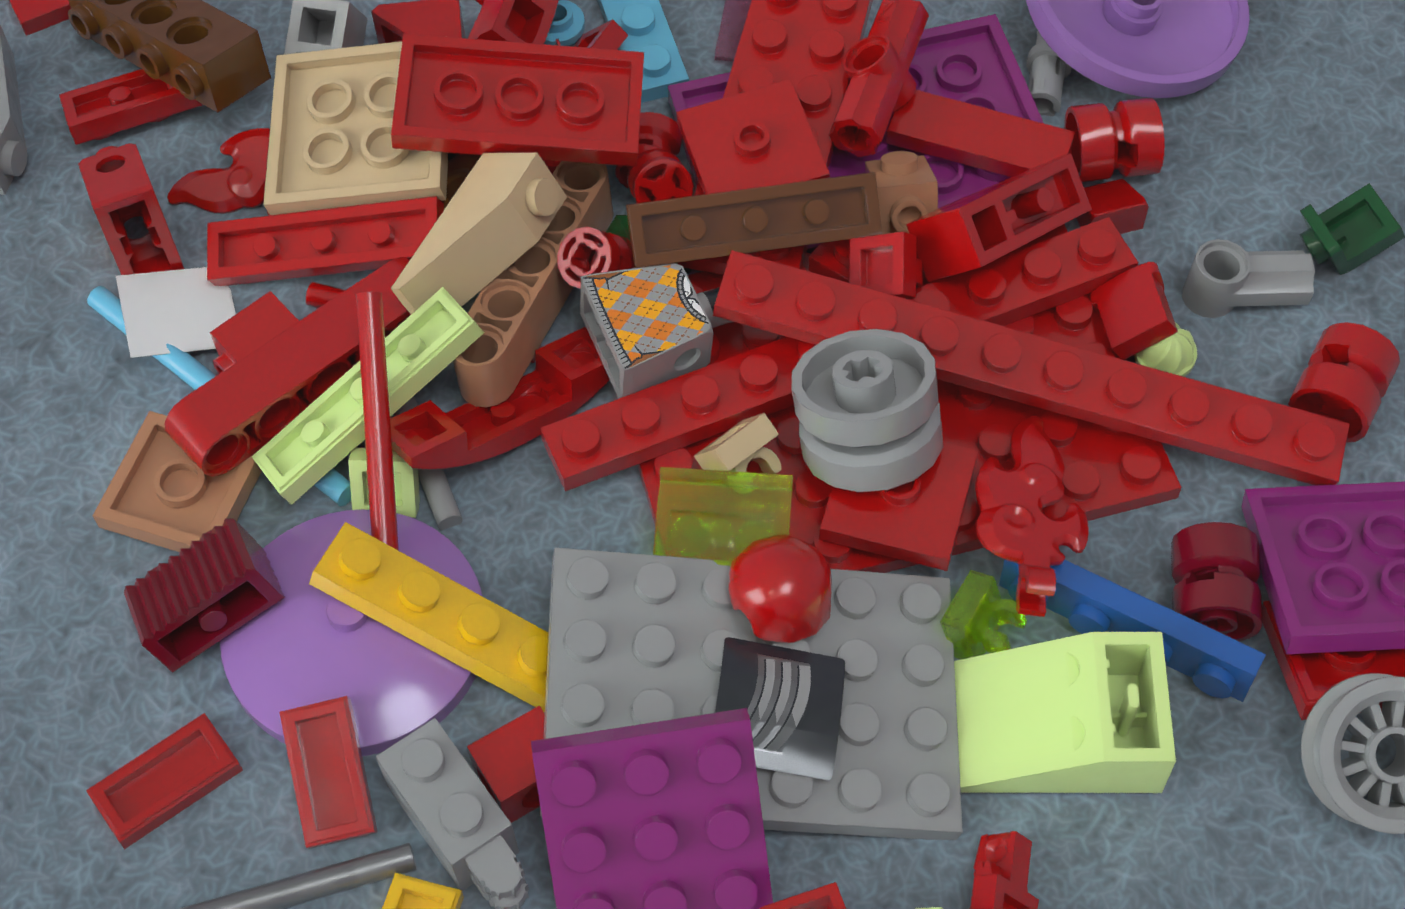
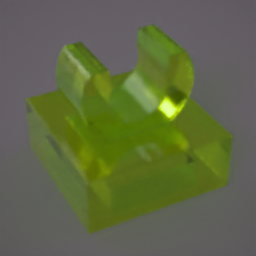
M970 570L940 623L946 639L953 643L954 657L961 660L984 655L986 651L994 653L1012 649L1007 635L998 632V629L1004 624H1011L1024 629L1027 620L1025 615L1017 614L1016 601L1001 598L995 577Z

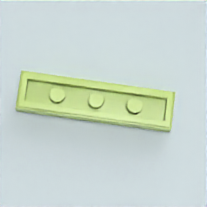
M444 287L438 290L385 338L390 417L485 333ZM360 361L252 456L278 493L290 504L297 501L365 440Z

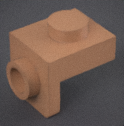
M894 151L884 154L881 160L865 161V172H875L882 234L903 231L909 233L906 224L938 209L937 179L924 155L917 156L915 153L908 151Z

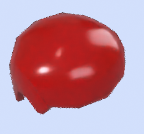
M776 534L753 541L732 560L729 571L730 583L728 585L731 603L735 611L740 609L746 615L756 637L765 641L794 643L816 635L830 618L832 594L831 569L822 553L812 544L787 534Z

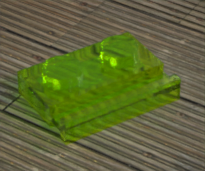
M661 467L653 555L710 559L718 565L731 566L732 560L753 541L776 534L789 535L793 475Z

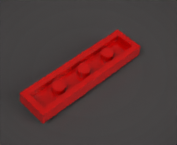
M437 196L210 222L207 223V280L215 286H229L373 270L380 268L395 258L406 257L411 259L443 213L444 203Z

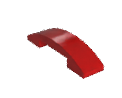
M583 327L536 349V370L522 376L514 392L507 400L498 405L478 407L466 403L445 413L429 400L391 418L392 450L412 468L446 469L495 457L541 435V427L567 418L592 398L610 380L587 328Z

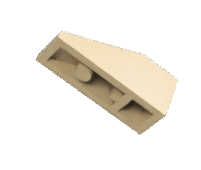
M483 153L391 287V290L410 314H413L442 287L462 307L540 240L567 196L539 154Z

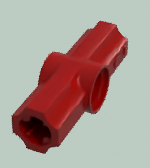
M882 0L868 37L855 43L844 56L842 65L851 80L829 133L830 139L839 150H846L857 157L875 155L883 139L892 112L904 106L914 95L917 84L909 72V67L929 17L927 10L920 1Z

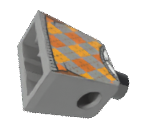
M676 263L589 274L581 277L580 315L618 398L700 369L710 363L713 341L712 328L733 322L713 316L714 305L720 287L696 294L683 266Z

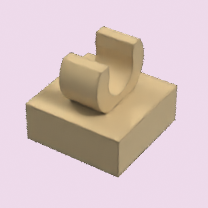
M762 413L742 420L694 455V457L708 477L727 472V479L731 488L740 495L749 494L756 489L746 472L747 465L751 460L759 464L766 476L774 475L781 470V463L777 455L772 450L763 447L779 435L766 414Z

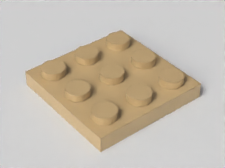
M402 41L276 56L263 204L270 215L437 196L441 201L446 200L447 152L392 148L391 129Z

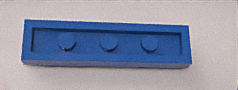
M1004 559L999 586L1007 589L1009 595L1016 601L1019 565ZM1064 560L1060 565L1050 567L1055 570L1056 591L1054 596L1046 595V608L1068 618L1070 625L1081 634L1089 632H1162L1166 666L1191 677L1195 686L1210 696L1222 699L1231 696L1241 702L1244 701L1266 654L1067 560Z

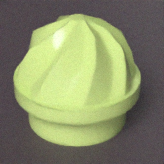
M1175 322L1178 329L1177 333L1134 354V359L1137 364L1185 377L1195 365L1197 347L1191 333L1181 329Z

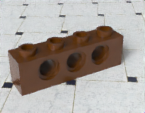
M68 0L71 7L68 11L69 20L82 38L95 41L110 50L118 59H126L143 69L151 78H159L178 89L187 99H195L217 113L271 79L258 30L202 0Z

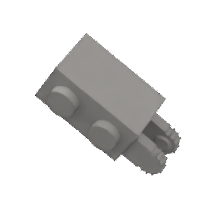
M435 718L377 755L376 759L387 787L459 890L464 891L472 884H475L485 900H489L490 907H495V909H520L525 900L529 898L527 892L529 888L525 877H523L525 873L521 862H517L516 854L519 853L512 824Z

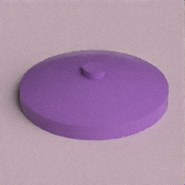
M1026 0L1029 13L1039 33L1049 47L1069 66L1083 76L1107 88L1125 94L1148 98L1184 96L1202 90L1216 82L1228 70L1246 40L1250 21L1248 0Z
M359 509L330 513L310 519L284 532L263 548L267 554L266 557L270 561V566L274 570L273 573L278 579L277 582L281 587L280 590L285 597L220 641V650L225 674L236 698L250 718L266 733L285 744L280 711L348 696L352 703L362 756L382 753L434 718L440 723L460 703L471 687L476 675L309 584L313 570L345 522L371 535L370 510ZM396 513L400 552L482 596L481 588L471 565L448 538L419 520Z

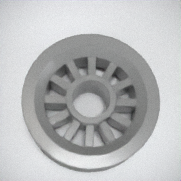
M1370 673L1357 675L1341 681L1324 693L1314 705L1307 717L1301 739V759L1304 773L1318 799L1329 810L1345 820L1375 831L1391 834H1405V677ZM1379 702H1383L1382 711ZM1360 712L1362 714L1364 723H1362L1358 718L1355 717ZM1346 729L1353 734L1350 741L1342 740ZM1391 735L1396 745V755L1393 762L1387 768L1381 770L1376 761V749L1383 738ZM1340 751H1349V758L1341 760ZM1355 773V775H1354V776L1351 778V780L1348 782L1347 779H1346V776H1349V775H1352V774ZM1368 793V798L1365 800L1363 797Z

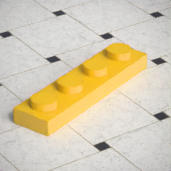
M345 522L313 570L309 582L310 585L534 707L540 705L543 712H545L549 632Z

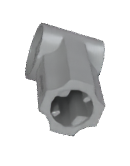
M1216 239L1207 241L1200 246L1182 288V298L1185 305L1193 313L1207 318L1225 316L1235 306L1308 305L1314 294L1315 268L1311 254H1305L1304 250L1246 252L1241 246L1229 240Z

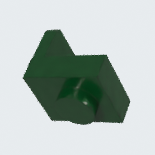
M1370 183L1319 215L1311 204L1300 210L1308 227L1306 231L1299 234L1305 246L1319 265L1329 259L1340 275L1352 271L1405 238L1401 226Z

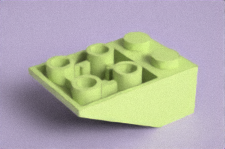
M1089 632L954 661L961 793L1163 792L1176 763L1162 632Z

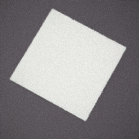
M207 267L116 276L130 358L170 354L171 352L166 344L173 345L183 352L216 349L210 332L236 315L230 288L228 286H215L207 280Z

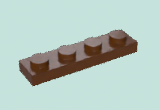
M875 172L626 205L635 268L728 256L731 250L750 253L882 234Z

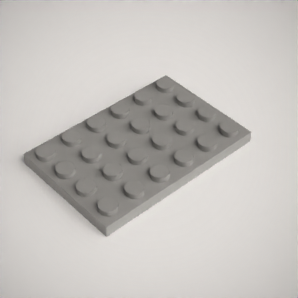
M568 548L554 549L551 574L544 739L715 713L724 640L727 637L842 658L845 660V678L833 777L831 780H823L756 767L764 830L925 840H957L963 833L950 578L831 569L832 594L830 618L816 635L794 643L765 641L756 637L746 615L740 609L736 611L733 609L728 588L730 583L729 571L732 561Z

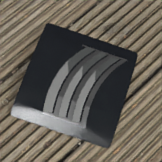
M727 637L724 640L715 713L747 708L751 722L756 767L831 780L834 772L841 720L845 660Z

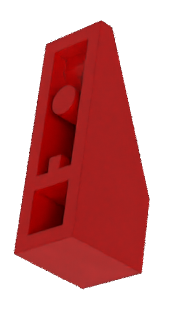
M1069 153L942 206L906 224L909 234L917 236V255L923 261V271L927 281L930 282L981 268L1092 209L1072 154Z

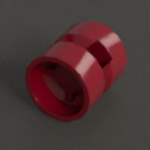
M1222 522L1195 524L1183 528L1175 534L1171 542V571L1176 583L1172 592V610L1239 642L1250 639L1258 634L1262 627V601L1260 588L1256 584L1260 576L1259 540L1256 534L1246 527Z

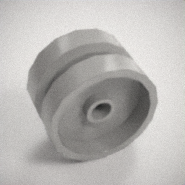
M881 329L848 331L821 341L804 353L793 369L792 395L795 413L799 419V437L803 460L815 477L836 488L856 492L889 490L914 481L934 465L943 449V433L940 404L938 403L935 359L923 343L904 333Z

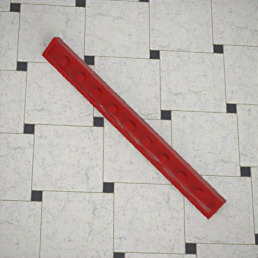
M1107 217L1004 255L981 268L948 276L916 288V298L908 300L1005 326L1090 294L1108 280L1138 266L1139 262L1111 219ZM783 337L541 427L542 442L565 492L730 430L744 419L765 413L767 416L793 406L792 371L802 355L816 345L790 337Z
M731 250L714 305L713 316L815 345L825 339L848 331L881 329L904 333L923 343L934 357L936 376L939 380L1311 485H1336L1339 482L1350 423Z

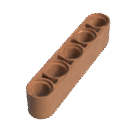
M562 161L556 167L552 175L566 194V200L540 240L484 287L470 308L468 315L485 333L453 360L460 393L466 402L478 407L495 406L507 400L514 392L533 359L535 350L541 345L574 286L569 285L562 278L558 269L557 254L561 242L568 233L577 228L591 227L606 232L612 222L614 212L606 164Z

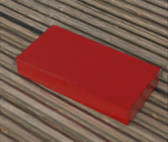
M348 696L280 711L279 714L306 848L310 849L377 833L351 699Z
M203 713L87 789L86 792L122 847L126 849L243 771V769L211 721Z

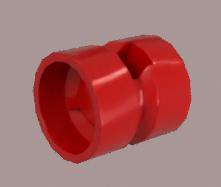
M1153 98L1119 101L1116 103L1113 111H1109L1103 103L1076 105L1067 108L1064 129L1075 132L1070 153L1072 154L1081 182L1109 179L1114 170H1118L1124 178L1160 173L1164 160L1165 139L1161 112Z
M1348 322L1332 324L1324 329L1310 357L1308 367L1304 369L1288 405L1350 423L1346 443L1356 442L1365 437L1381 404V398L1384 397L1400 364L1399 352L1388 338L1367 326Z

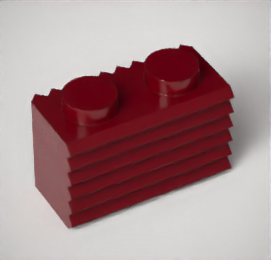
M225 518L223 526H214L212 530L203 533L199 541L191 542L190 548H181L179 556H169L168 563H158L157 567L147 571L145 578H136L135 585L125 586L124 595L142 646L172 673L285 597L280 590L281 587L273 573L274 570L270 566V561L266 557V552L234 518Z

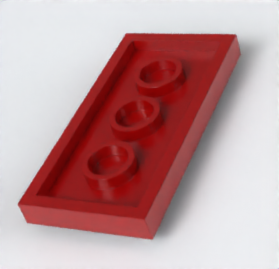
M403 34L391 129L392 148L482 155L483 153H538L542 160L637 167L644 52Z

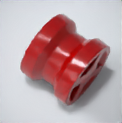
M654 148L642 152L638 155L637 167L630 166L628 168L627 184L630 193L637 203L687 197L693 194L694 185L691 174L675 154L665 149ZM661 169H664L662 175L654 179L648 178V176L653 177L655 174L660 173Z

